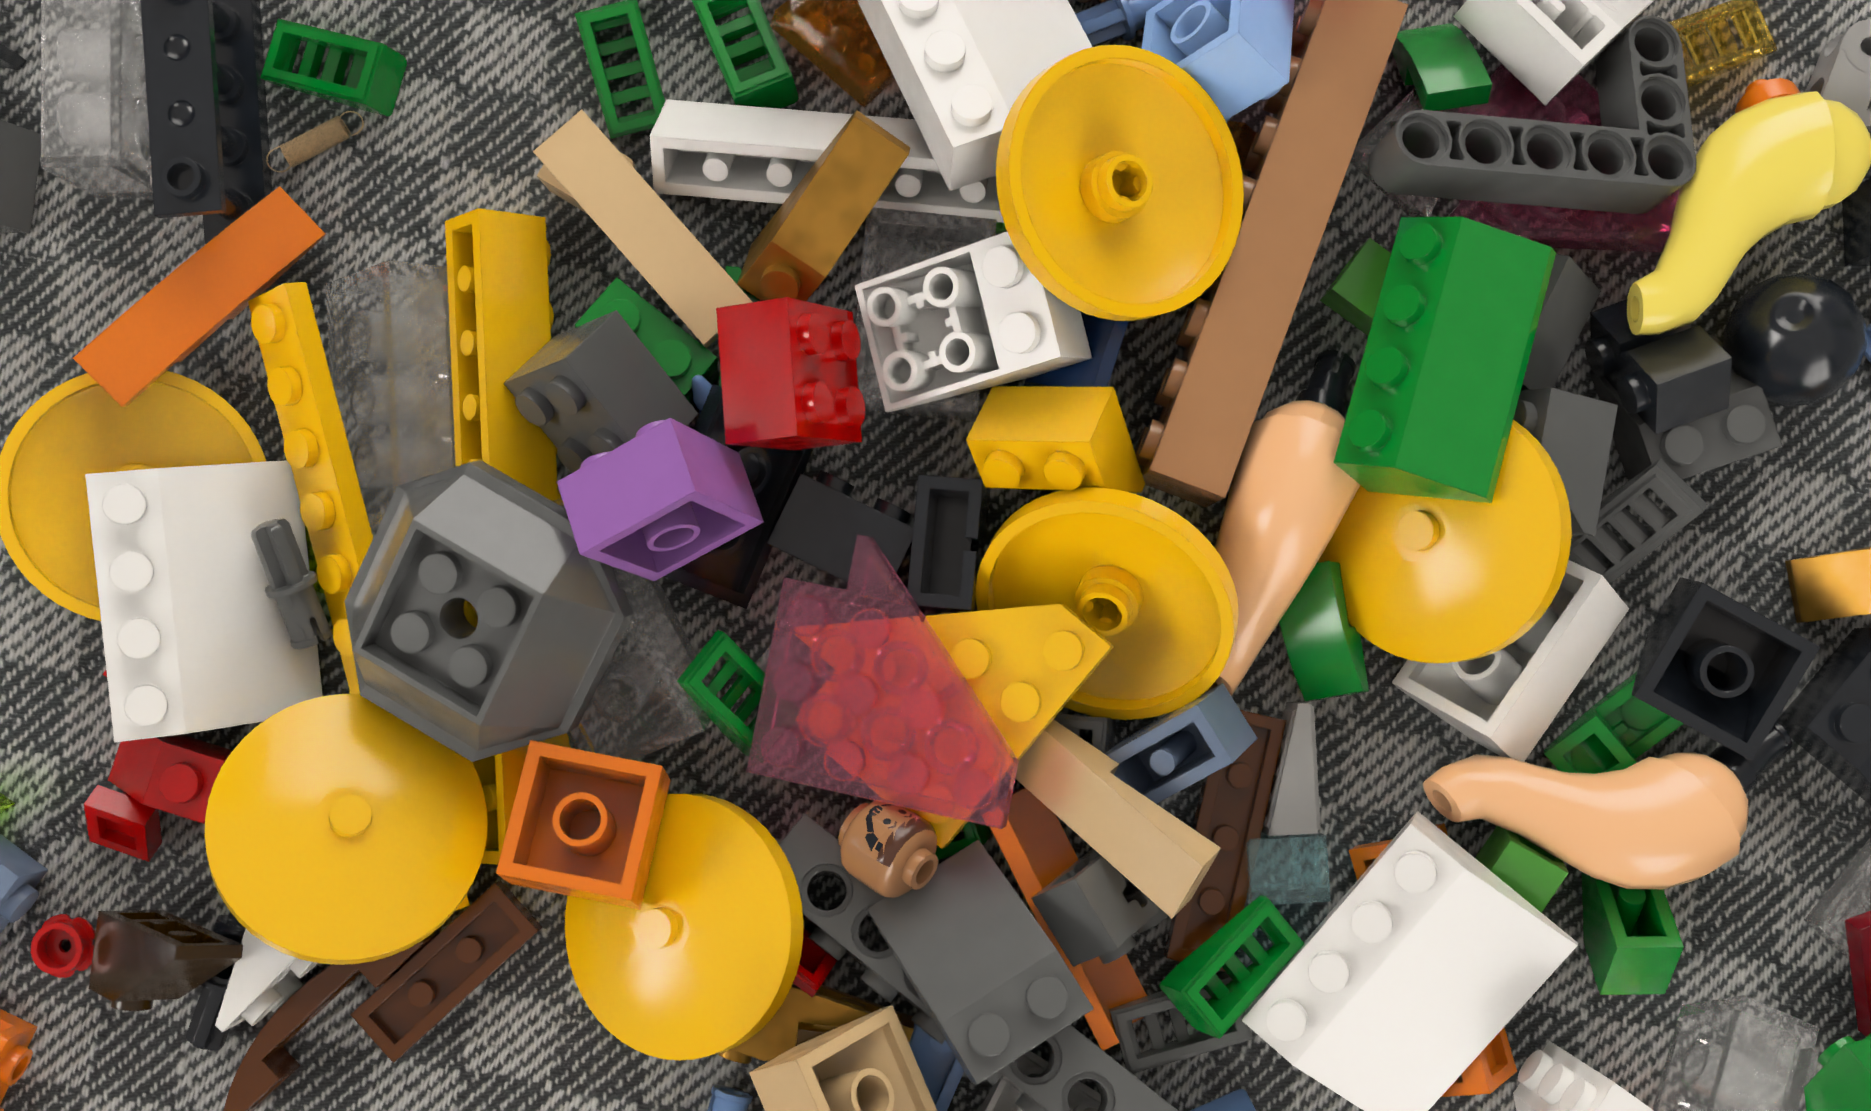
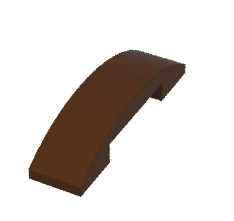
M434 931L421 942L393 956L359 964H332L310 979L274 1013L259 1032L235 1074L223 1111H253L301 1066L284 1048L293 1037L361 973L375 988L382 985L439 934V931Z

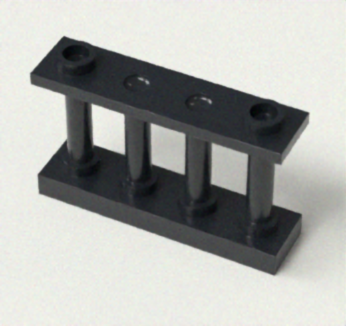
M141 0L154 216L158 218L203 215L205 244H207L272 192L271 169L266 162V156L270 152L265 80L260 78L264 67L260 0ZM269 154V156H268V163H269V166L271 167L270 154Z

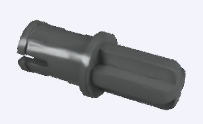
M274 519L258 525L252 530L251 538L270 584L265 588V593L268 598H275L291 638L290 643L294 649H303L319 644L315 635H319L323 641L329 639L333 635V630L327 622L313 585L318 580L317 574L314 571L307 570L290 523L286 519Z

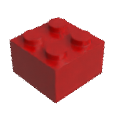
M790 297L716 308L726 444L800 450L862 442L861 424L865 419V401L858 388L856 362L861 349V340L858 328L853 321V312Z

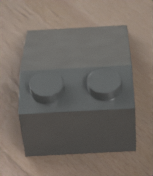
M979 839L938 864L931 880L921 889H911L908 893L896 898L885 897L867 909V912L972 1084L978 1085L1094 1009L1056 947Z

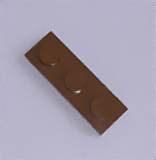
M500 880L494 883L383 984L351 1016L394 1063L543 927Z

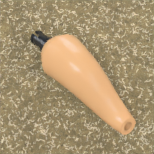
M1325 350L1318 354L1307 389L1301 391L1295 401L1267 412L1262 419L1252 424L1232 479L1215 546L1234 582L1239 610L1238 627L1225 668L1207 691L1223 683L1230 695H1233L1312 572L1360 487L1358 482L1334 463L1345 423L1346 406L1343 400L1356 369L1354 360L1349 355L1344 354L1338 372H1333L1332 368L1339 352L1337 350Z
M1776 721L1752 761L1727 747L1721 746L1717 747L1708 756L1696 752L1668 754L1660 758L1648 757L1626 769L1597 774L1568 773L1508 757L1476 754L1441 767L1424 781L1423 788L1434 808L1450 821L1464 822L1482 819L1522 836L1549 854L1593 878L1626 889L1663 890L1698 880L1739 855L1741 836L1747 829L1749 807L1746 794L1756 786L1757 776L1781 754L1791 749L1792 740L1785 728Z

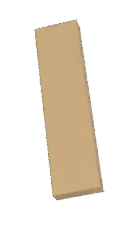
M582 109L533 151L538 159L706 348L718 339L716 308L752 303L750 298Z

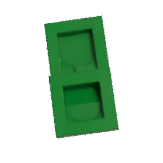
M1450 23L1398 32L1391 51L1404 86L1414 84L1423 110L1440 111L1489 102L1492 88L1490 77L1473 44L1457 26Z
M1333 561L1316 563L1300 591L1279 621L1288 657L1304 701L1312 702L1369 692L1361 635L1356 631L1355 627H1350L1348 623L1340 564Z
M1636 671L1572 723L1544 750V754L1557 770L1562 772L1597 774L1622 770L1638 763L1637 757L1678 729L1683 723L1631 695L1637 675Z

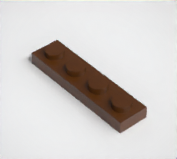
M1240 710L1258 739L1233 763L1203 779L1192 828L1221 847V850L1192 899L1171 920L1164 951L1166 958L1183 961L1245 908L1287 720Z

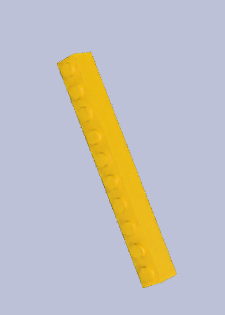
M477 208L445 221L455 467L481 460L562 506V498L557 484V447L539 426L530 423L524 418L516 406L514 395L504 385L506 380L551 340L554 312L549 302L548 266L551 259V249L546 238V217ZM465 600V617L472 626L477 627V612L474 606ZM569 732L539 741L571 748ZM529 745L472 762L480 778L487 806L488 831L482 864L498 865Z

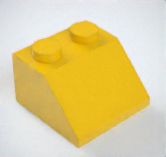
M994 386L991 388L966 438L985 488L1061 491L1095 487L1116 489L1129 493H1142L1145 486L1114 387Z

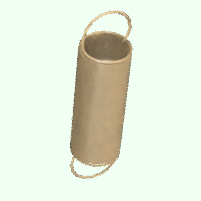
M346 111L340 117L336 116L268 152L266 156L268 167L275 172L282 173L290 169V167H295L317 154L347 140L350 136L358 134L364 127L363 118L355 111ZM348 112L358 114L362 120L361 129L351 135L346 124L341 119V116ZM279 147L290 165L283 171L272 169L268 163L269 154Z

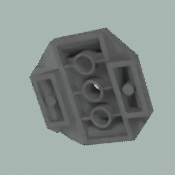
M481 460L469 462L397 486L344 601L360 695L472 762L529 745L530 740L539 742L568 733L577 728L634 614L624 590L619 589L613 567L579 554L565 508ZM465 600L470 602L477 612V627L472 626L465 617Z

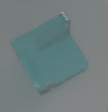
M1318 832V834L1289 835V837L1250 839L1247 842L1249 890L1246 901L1249 904L1260 895L1268 897L1273 905L1331 901L1326 835Z

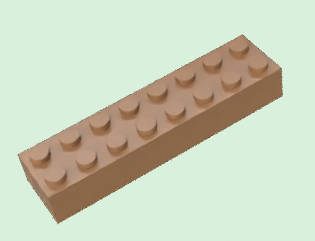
M1308 0L1302 16H1298L1292 32L1289 83L1284 85L1273 97L1266 99L1263 110L1272 113L1273 116L1266 115L1259 132L1254 133L1241 166L1242 169L1250 171L1251 175L1250 177L1243 175V215L1236 245L1223 271L1207 289L1204 299L1198 297L1193 308H1189L1176 340L1177 345L1185 347L1184 354L1181 360L1175 358L1171 367L1166 368L1154 398L1155 404L1163 406L1158 421L1152 419L1149 426L1144 427L1135 448V454L1139 465H1141L1145 485L1206 508L1226 497L1409 4L1398 0Z

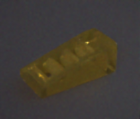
M1731 0L1669 22L1678 32L1682 43L1687 88L1768 56L1778 50L1756 0ZM1726 19H1732L1744 46L1743 49L1739 50ZM1706 27H1708V30H1709V32H1710V34H1711V37H1712V39H1713V41H1714V43H1715V46H1716V48H1717V50H1718V53H1719L1720 57H1718V55H1717V52H1716V50H1715V48H1714V46H1713V43H1712V41H1711V39H1710V36H1709V34H1708V32H1707V30H1706ZM1682 37H1684V39H1685V41H1686V43H1687V45H1688V48H1689V50H1690V52H1691V55H1692V57H1693V59H1694V62H1695V64H1696L1695 66H1694V64H1693V62H1692V60H1691V57H1690V55H1689V53H1688V50H1687V48H1686V46H1685V43H1684Z

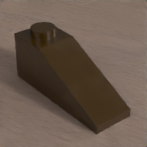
M164 910L98 911L89 989L109 999L111 1007L124 1011L150 1010L153 1008V1000L179 999L242 958L243 944Z

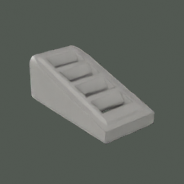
M1286 702L1282 720L1287 721L1262 833L1269 836L1318 834L1321 826L1314 706H1311V703Z

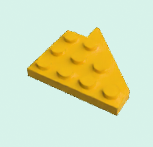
M1065 604L801 627L796 635L833 666L836 671L796 720L880 795L899 802L928 821L936 831L937 845L943 849L951 843L1114 646Z

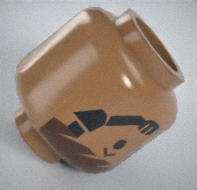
M883 798L871 803L861 804L852 810L841 826L838 836L841 864L850 875L879 895L896 898L908 893L911 889H921L933 877L938 866V857L935 855L937 849L936 831L928 821L899 802Z

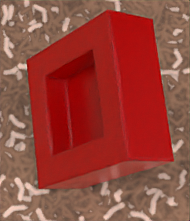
M100 785L96 786L85 801L84 811L90 842L148 862L151 860L162 844L159 809L143 805L125 792L120 793Z

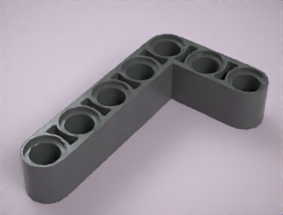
M1653 15L1642 16L1635 20L1600 54L1596 61L1595 71L1602 126L1414 110L1403 115L1374 147L1369 155L1368 166L1370 174L1377 185L1387 192L1398 195L1629 214L1648 213L1689 182L1696 172V154L1683 50L1679 34L1663 18Z

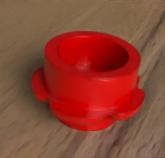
M68 914L52 916L43 923L42 928L37 931L32 939V959L36 966L45 973L58 978L71 977L76 970L84 971L91 966L94 950L93 940L95 939L96 932L93 926L82 917L71 919ZM64 939L69 940L71 943L69 951L62 949L61 944Z

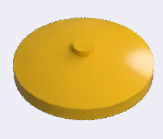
M1101 45L1083 49L1054 63L1032 79L1019 94L1005 120L999 139L996 159L997 195L1003 221L1022 261L1036 279L1058 299L1085 314L1114 321L1142 320L1177 310L1189 304L1206 291L1221 274L1236 245L1243 215L1244 188L1240 159L1230 129L1212 98L1194 78L1175 63L1148 50L1132 46Z
M166 371L132 403L121 407L86 373L56 386L43 395L23 414L7 437L0 453V536L17 568L42 594L76 614L101 621L85 474L267 461L259 441L242 416L225 399L195 380Z
M1513 420L1492 503L1368 492L1360 485L1332 538L1320 556L1318 563L1333 561L1340 564L1348 623L1355 627L1356 631L1366 640L1380 649L1404 659L1423 663H1451L1481 658L1505 648L1528 632L1548 609L1560 588L1570 556L1572 539L1571 513L1565 486L1557 467L1544 447L1526 428Z
M1095 487L1061 490L1041 496L1025 504L1014 512L996 532L981 561L977 574V611L1065 604L1114 646L1064 706L1070 710L1090 716L1119 720L1151 718L1173 712L1196 700L1213 685L1225 668L1238 627L1239 610L1234 582L1226 564L1211 542L1195 526L1173 510L1151 499L1121 490Z
M336 694L305 700L283 709L256 726L234 748L221 767L208 799L205 816V844L211 876L219 895L238 922L262 942L284 954L315 963L334 965L359 964L393 956L411 948L440 928L462 903L474 882L482 862L488 831L485 794L472 761L377 706L360 694Z
M688 793L667 795L641 910L567 896L565 910L566 948L572 974L580 994L597 1020L612 1035L634 1050L652 1057L677 1061L694 1060L725 1052L749 1040L773 1018L783 1004L797 974L801 958L804 928L802 902L794 872L785 853L767 828L754 816L739 806L714 796Z

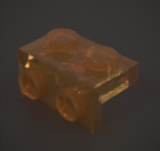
M787 0L775 10L770 27L863 107L867 106L895 81L894 75L857 0Z

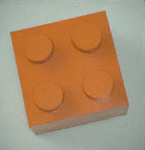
M530 740L496 874L512 885L641 910L671 782L664 767Z

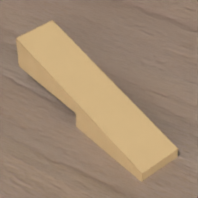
M1053 719L1009 774L1173 919L1192 899L1221 847L1116 777L1114 773L1119 763Z

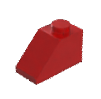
M182 734L123 741L119 744L108 781L143 805L205 824L208 799L221 767L233 750Z

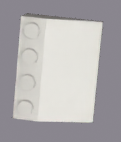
M857 0L949 191L996 176V159L1000 135L1009 111L1019 94L1032 79L1046 68L1073 53L1092 47L1068 0Z
M287 460L85 474L114 742L189 734L263 722L289 706L323 696L317 645L303 649H294L290 643L291 638L275 598H268L266 596L265 588L270 584L251 538L252 530L258 525L274 519H286L290 523L306 568L309 571L305 524L300 514V499L293 472Z
M1417 811L1305 940L1301 949L1253 1001L1242 1021L1293 1066L1364 1111H1429L1578 946V942Z

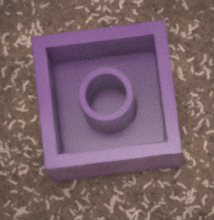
M672 418L654 421L643 426L637 431L635 438L610 452H602L588 457L581 463L580 469L557 481L579 554L651 581L660 579L764 522L740 454Z

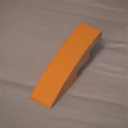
M279 186L177 267L83 348L73 359L121 407L128 406L176 362H182L228 319H234L248 306L249 300L261 295L327 234Z

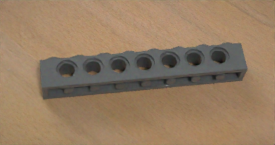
M804 813L779 845L791 865L799 887L803 918L815 927L809 938L838 962L845 953H848L866 968L860 979L889 1003L899 994L918 1010L911 1020L929 1036L943 1044L945 1041L943 1035L890 948L882 952H874L867 949L859 939V927L865 919L870 917L867 909L885 897L879 895L847 872L841 864L838 839ZM821 876H833L839 879L845 887L846 896L844 901L833 910H820L809 901V887L815 879ZM1068 1025L1043 1042L1049 1053V1062L1046 1069L1040 1075L1035 1077L1024 1075L1018 1069L1016 1062L1013 1061L985 1079L994 1086L1002 1077L1022 1094L1015 1104L1023 1111H1071L1068 1105L1069 1091L1076 1082L1082 1079L1093 1082L1100 1092L1101 1102L1097 1111H1178L1071 1025Z

